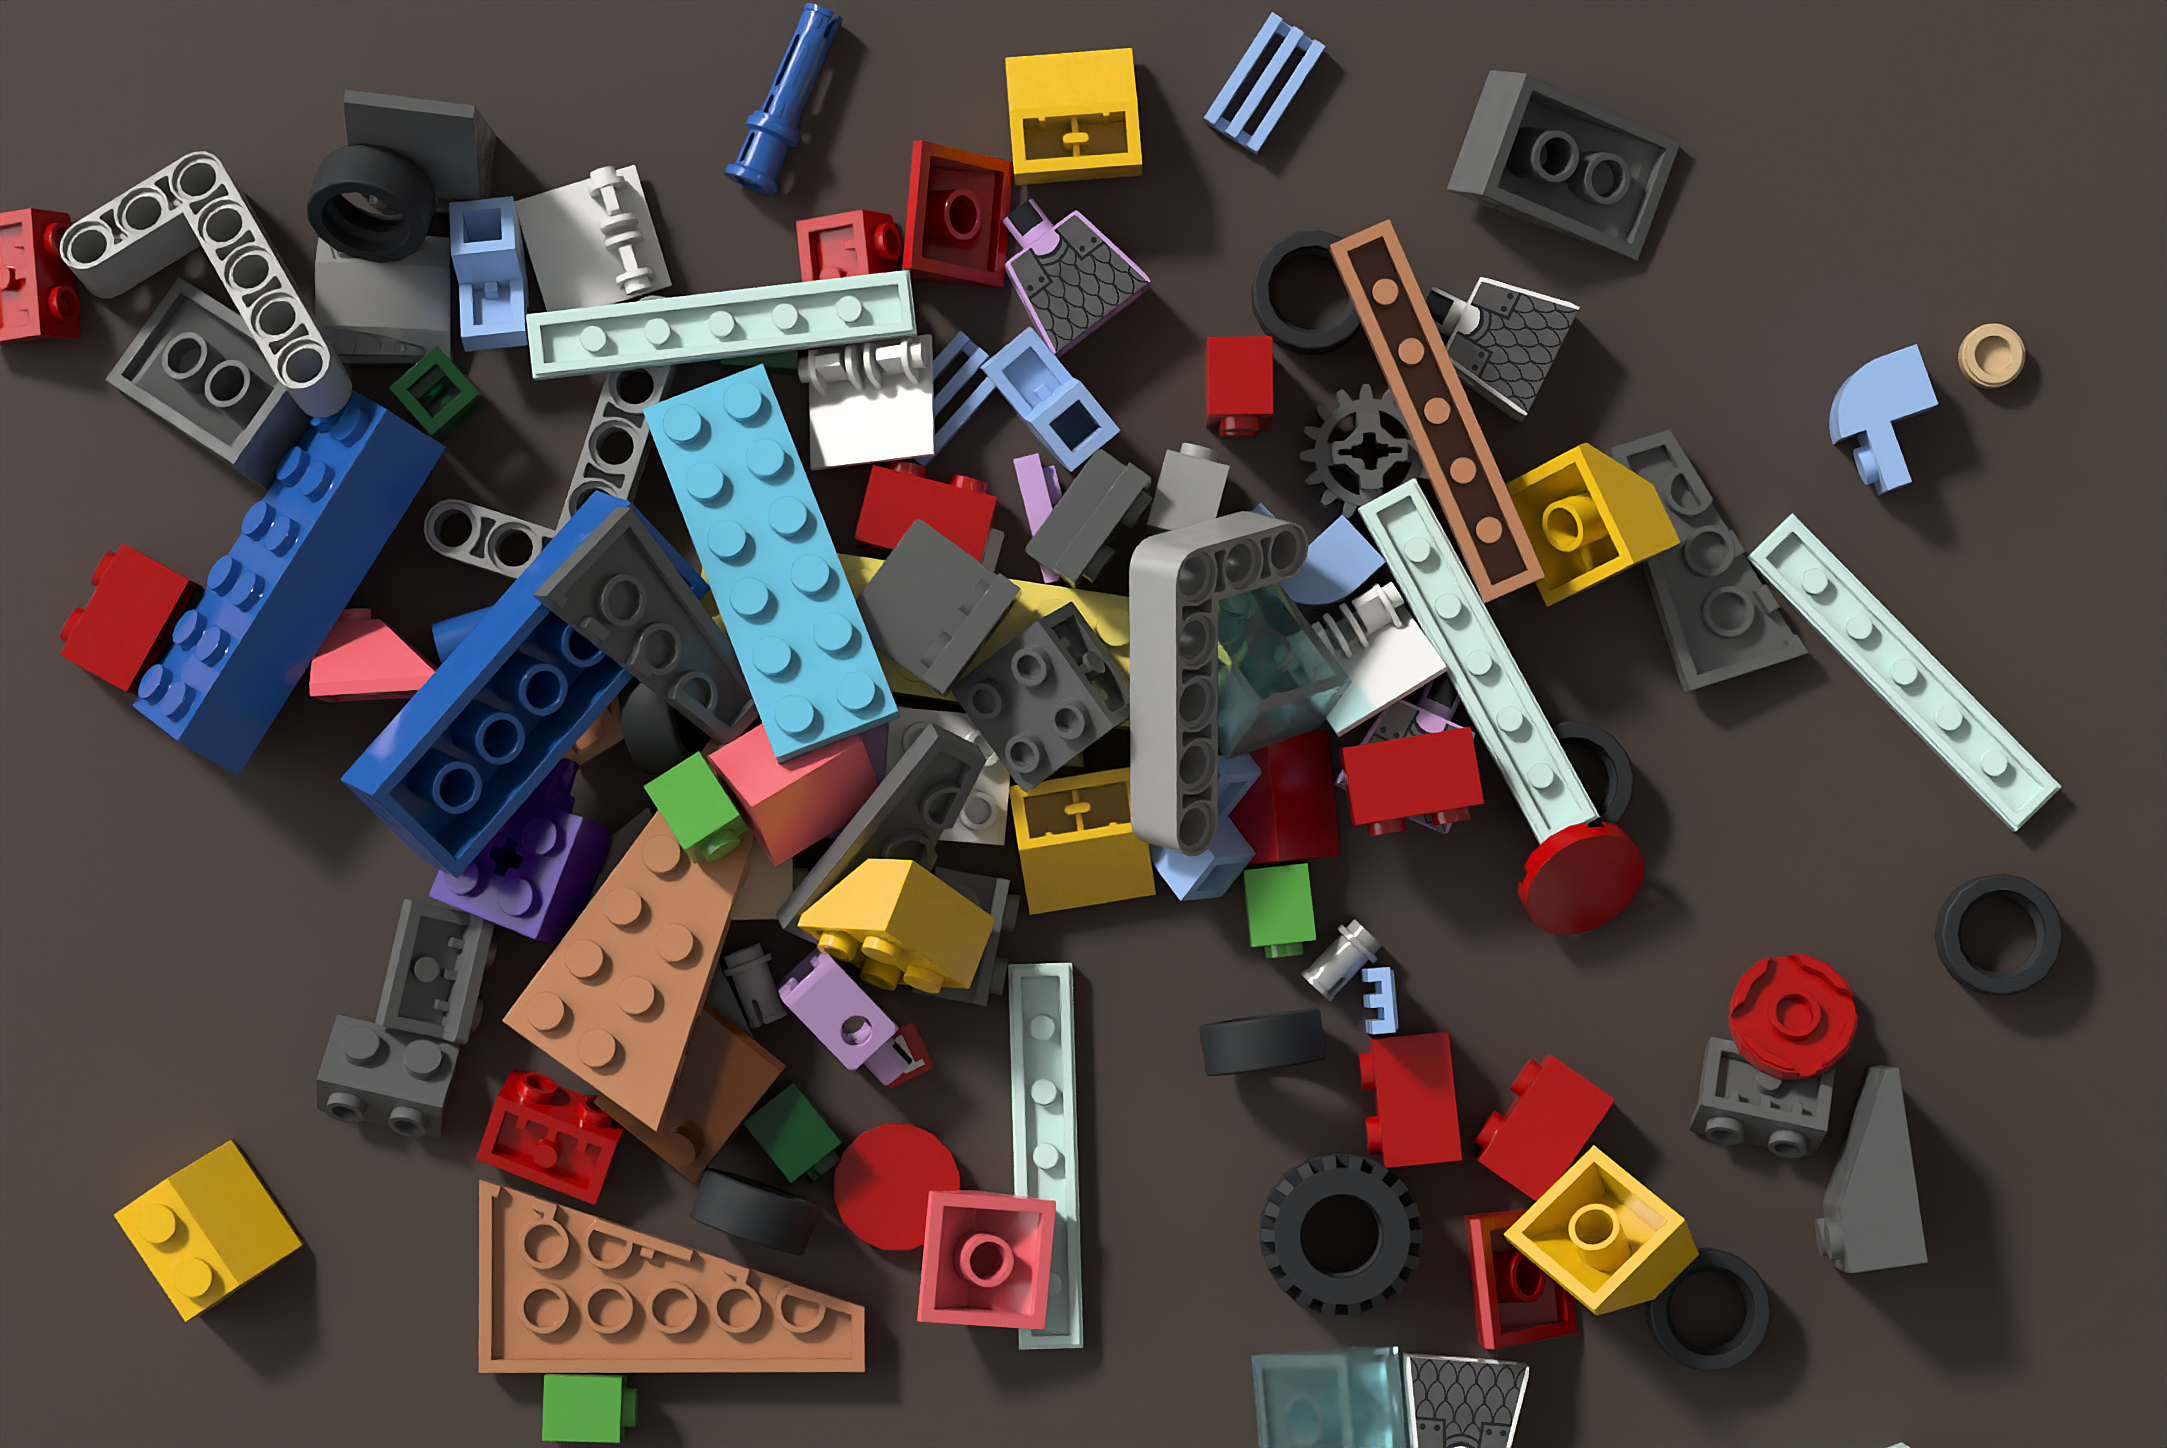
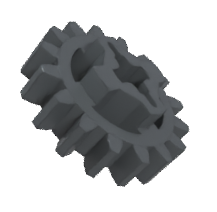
M1369 384L1362 385L1359 400L1352 401L1343 389L1337 391L1336 403L1338 409L1333 412L1330 408L1320 404L1316 408L1315 413L1323 423L1322 427L1305 426L1302 434L1308 441L1315 443L1314 449H1309L1299 454V462L1314 464L1316 470L1305 479L1306 487H1316L1322 484L1326 492L1323 494L1319 505L1326 508L1335 500L1343 503L1342 515L1347 520L1353 515L1355 509L1384 495L1382 493L1383 477L1392 467L1410 465L1406 477L1397 487L1414 478L1418 481L1430 482L1398 407L1394 405L1395 399L1390 388L1384 393L1382 400L1373 399V393ZM1355 415L1354 431L1345 441L1327 443L1333 429L1344 419ZM1380 415L1386 416L1398 424L1408 440L1406 438L1394 439L1380 426ZM1366 438L1372 439L1374 449L1384 450L1385 453H1389L1387 457L1378 459L1374 470H1366L1363 459L1352 458V455H1349L1350 452L1359 450L1363 439ZM1329 469H1343L1357 482L1358 494L1343 488L1334 479Z

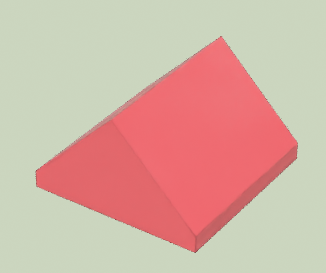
M762 723L707 756L773 868L849 823L879 786L863 740L857 734L778 764Z
M977 1190L929 1191L917 1321L1045 1330L1056 1201Z

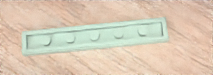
M909 270L526 314L532 374L535 381L917 336Z
M1414 478L1358 508L1361 518L1427 639L1447 665L1449 670L1446 671V674L1538 843L1541 845L1548 837L1568 826L1585 822L1588 824L1599 818V814L1416 479Z
M1793 513L1746 557L1751 567L2012 832L2017 831L2062 787Z
M1072 963L1008 965L1015 1195L1056 1201L1045 1330L1018 1328L1019 1350L1083 1348Z

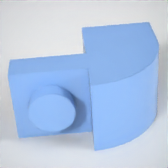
M513 196L449 203L451 257L459 283L461 339L465 352L529 345L526 321L527 307H530L527 268L522 234Z
M1031 327L1025 329L980 367L1018 413V417L1064 468L1071 472L1121 431L1081 381L1069 374Z
M1917 344L1881 356L1865 364L1844 382L1832 403L1829 418L1832 443L1836 444L1857 436L1861 447L1854 449L1853 455L1858 472L1865 485L1874 483L1878 496L1902 488L1912 482L1891 424L1927 412L1938 405Z
M1262 503L1251 511L1274 517ZM1341 515L1308 546L1306 561L1296 576L1286 581L1268 585L1265 589L1278 600L1294 607L1304 609L1326 608L1342 602L1351 596L1386 561L1354 526Z
M1248 753L1218 755V824L1213 842L1205 852L1198 856L1189 857L1149 844L1150 856L1155 867L1180 901L1222 897L1256 854L1228 817L1262 773Z

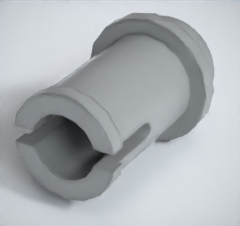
M1355 919L1347 928L1341 924L1337 928L1341 934L1307 970L1305 969L1301 973L1330 1002L1335 999L1334 996L1368 960L1373 963L1378 960L1374 954L1382 947V944Z
M760 943L724 956L728 968L722 972L724 977H732L748 1019L749 1029L759 1027L764 1022L768 1024L788 1015L767 964V961H770L772 956L770 953H763Z

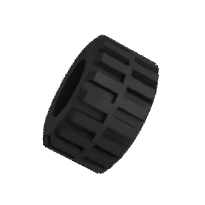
M1332 1152V1154L1316 1155L1305 1159V1162L1295 1168H1290L1284 1173V1177L1275 1187H1272L1266 1197L1267 1202L1264 1210L1261 1211L1259 1222V1242L1266 1267L1281 1290L1307 1310L1309 1308L1319 1312L1321 1315L1335 1317V1315L1353 1317L1363 1315L1362 1312L1372 1308L1377 1310L1388 1303L1387 1300L1396 1292L1400 1294L1408 1284L1407 1279L1412 1270L1416 1271L1420 1260L1418 1256L1420 1244H1423V1229L1420 1227V1213L1417 1204L1413 1201L1408 1188L1387 1168L1372 1159L1361 1155L1347 1154L1346 1152ZM1333 1196H1348L1361 1201L1371 1210L1378 1225V1242L1374 1253L1365 1264L1348 1272H1332L1315 1264L1308 1256L1302 1240V1228L1307 1214L1317 1203Z

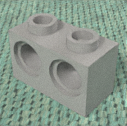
M1182 443L1180 453L1167 449L1147 522L1146 535L1153 536L1216 518L1230 467L1217 463L1219 452L1189 443Z

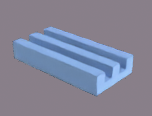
M1272 12L1208 110L1203 122L1257 155L1324 52L1326 46L1317 40H1311L1304 35L1303 31L1295 26H1289L1283 22V18ZM1276 34L1283 38V43L1232 122L1224 119L1222 115L1273 36ZM1295 47H1297L1306 54L1253 136H1251L1242 129Z
M961 330L933 361L934 384L961 352H964L969 357V360L934 398V419L976 371L991 359L986 352L970 341V338ZM988 377L935 435V456L912 458L916 463L927 467L995 391L996 386Z
M1390 967L1361 969L1362 982H1375L1376 991L1374 994H1363L1364 1007L1377 1008L1378 1019L1365 1020L1366 1033L1396 1032L1395 1029H1398L1394 970H1390Z

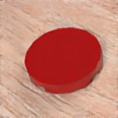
M1585 822L1568 826L1551 835L1534 850L1524 865L1527 875L1524 878L1523 884L1519 881L1518 895L1533 923L1549 933L1571 935L1593 930L1616 917L1632 901L1643 880L1645 863L1629 833L1614 823L1602 822L1604 827L1590 828Z
M1789 954L1788 957L1779 956L1773 959L1769 957L1758 961L1740 978L1728 1005L1729 1031L1739 1053L1757 1070L1781 1080H1808L1827 1073L1846 1055L1858 1028L1857 1013L1855 1015V1005L1852 1001L1853 994L1847 981L1829 964L1806 954Z
M886 1123L863 1132L844 1150L834 1173V1200L842 1221L860 1240L882 1250H910L923 1245L925 1241L929 1191L960 1190V1172L950 1149L933 1133L913 1124Z

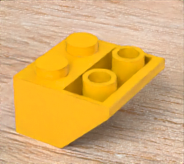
M1132 48L1005 58L1015 185L1142 176V154Z
M1130 767L1046 780L1027 792L1022 791L1018 785L1009 786L1030 915L1156 895L1149 843L1138 839L1132 831Z
M868 858L801 915L797 926L819 941L817 948L825 955L829 954L834 959L851 962L861 969L860 978L872 986L892 991L896 989L897 984L911 985L928 993H939L941 987L970 988L996 919L913 860Z

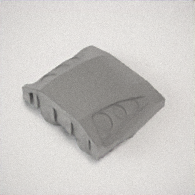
M426 236L416 253L400 261L383 263L353 258L335 250L318 237L315 260V317L342 364L414 366L436 346L453 361V353L451 352V240L449 237Z

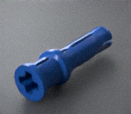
M812 3L805 4L798 21V26L791 42H789L761 110H755L746 120L745 126L749 129V132L735 164H728L724 171V175L727 178L760 194L771 197L777 195L780 186L775 181L789 149L796 148L801 139L799 136L800 130L796 126L826 59V54L832 40L842 24V17L834 15L833 11Z

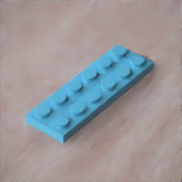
M763 364L643 408L644 416L778 764L900 718L899 711Z

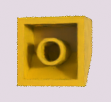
M1587 442L1505 484L1545 575L1544 578L1535 582L1547 607L1596 586L1681 543L1654 485Z
M233 1139L168 1177L114 1214V1217L185 1322L201 1316L304 1245Z
M1593 1146L1504 1233L1509 1243L1596 1316L1655 1299L1699 1255L1686 1220L1596 1146Z

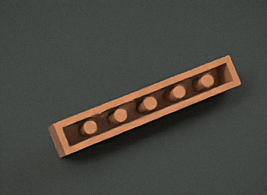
M1390 219L1331 244V255L1483 604L1544 578L1545 575Z

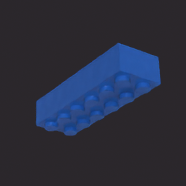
M354 390L351 391L347 404L337 413L328 417L310 416L311 424L297 446L289 449L281 458L276 469V479L262 501L255 503L245 515L241 527L242 533L229 554L221 557L212 567L207 579L208 587L193 610L186 612L178 621L173 632V642L159 664L152 666L142 678L138 689L139 696L132 705L178 742L237 776L240 775L446 448L392 412Z
M596 490L340 779L423 862L456 879L633 677L632 674L543 605L532 594L616 507L632 508L699 601L710 589L705 580L629 501Z

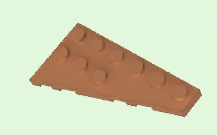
M751 723L739 737L756 728L757 725ZM712 738L700 754L749 829L738 836L740 839L739 845L720 859L708 862L706 858H703L694 864L658 810L502 1020L508 1027L660 1136L668 1114L666 1109L676 1079L679 1080L686 1060L685 1052L697 1016L701 1015L732 921L730 916L740 886L743 887L750 867L749 858L756 840L707 758L710 754L727 745L717 743Z
M483 1178L479 1179V1373L865 1372L866 1370L865 1305Z

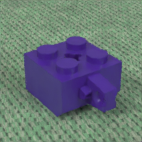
M563 757L457 879L441 870L438 871L429 897L533 939L558 946L584 911L610 846L609 827L572 813L575 797L570 796L579 764Z

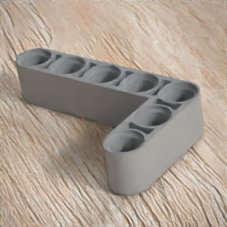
M201 151L183 156L77 221L66 230L60 242L61 258L88 291L99 298H113L123 294L202 245L274 374L299 407L310 416L328 417L340 411L347 404L352 391L350 376L244 192L214 154ZM288 327H291L288 331H286L285 333L281 334V333H282L284 330H286ZM319 373L313 380L308 381L313 375Z
M652 295L641 298L639 301L663 299L665 297ZM679 364L608 372L556 531L462 500L448 499L438 502L429 510L425 517L423 530L426 541L433 550L450 560L516 581L581 508L584 500L596 490L633 504L654 441L642 409L667 400ZM636 372L652 376L654 388L650 398L639 404H629L622 400L620 393L621 384L627 376ZM617 432L630 435L633 439L634 448L632 455L627 461L622 464L611 465L602 460L600 452L605 438ZM457 513L466 514L472 524V532L468 541L457 547L446 546L440 535L444 520L450 515ZM512 534H527L531 538L533 545L531 557L523 565L517 567L507 566L502 561L500 554L504 540Z
M1240 511L1150 536L1141 541L1132 555L1129 569L1130 802L1132 831L1143 842L1189 857L1202 854L1213 842L1218 824V600L1286 581L1296 576L1306 561L1309 546L1306 532L1297 523L1251 511Z

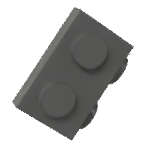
M1096 450L1030 540L1025 549L1026 554L1074 589L1078 587L1084 577L1093 583L1116 552L1108 546L1122 525L1132 530L1154 500L1146 494L1151 486V477L1130 462L1125 466L1104 450Z
M404 899L375 1024L466 1045L469 1033L476 1030L482 1016L483 998L479 994L484 969L491 967L497 952L498 938L497 934L493 932L495 923L468 912Z
M337 1014L316 1079L317 1109L328 1113L336 1120L346 1123L366 1121L388 1126L396 1133L407 1137L427 1135L439 1138L445 1125V1108L461 1058L462 1044L450 1042L442 1038L384 1027L373 1022Z

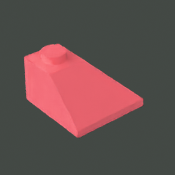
M344 609L312 659L309 682L310 696L328 703L412 698L435 673L438 667L389 623L381 619H371V609Z

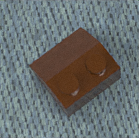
M706 1001L701 1015L697 1016L685 1052L686 1060L679 1080L676 1079L666 1109L668 1114L661 1136L602 1093L593 1102L693 1183L726 1147L743 1122L786 1068L785 1064Z

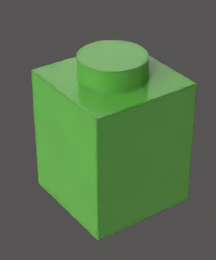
M699 751L644 786L694 864L703 858L711 862L727 855L739 845L740 839L738 836L749 830Z
M1308 863L1243 870L1242 877L1250 947L1264 946L1265 958L1304 954L1302 941L1316 940Z
M547 1373L544 1376L542 1441L620 1443L625 1438L626 1427H636L638 1389L627 1388V1373Z

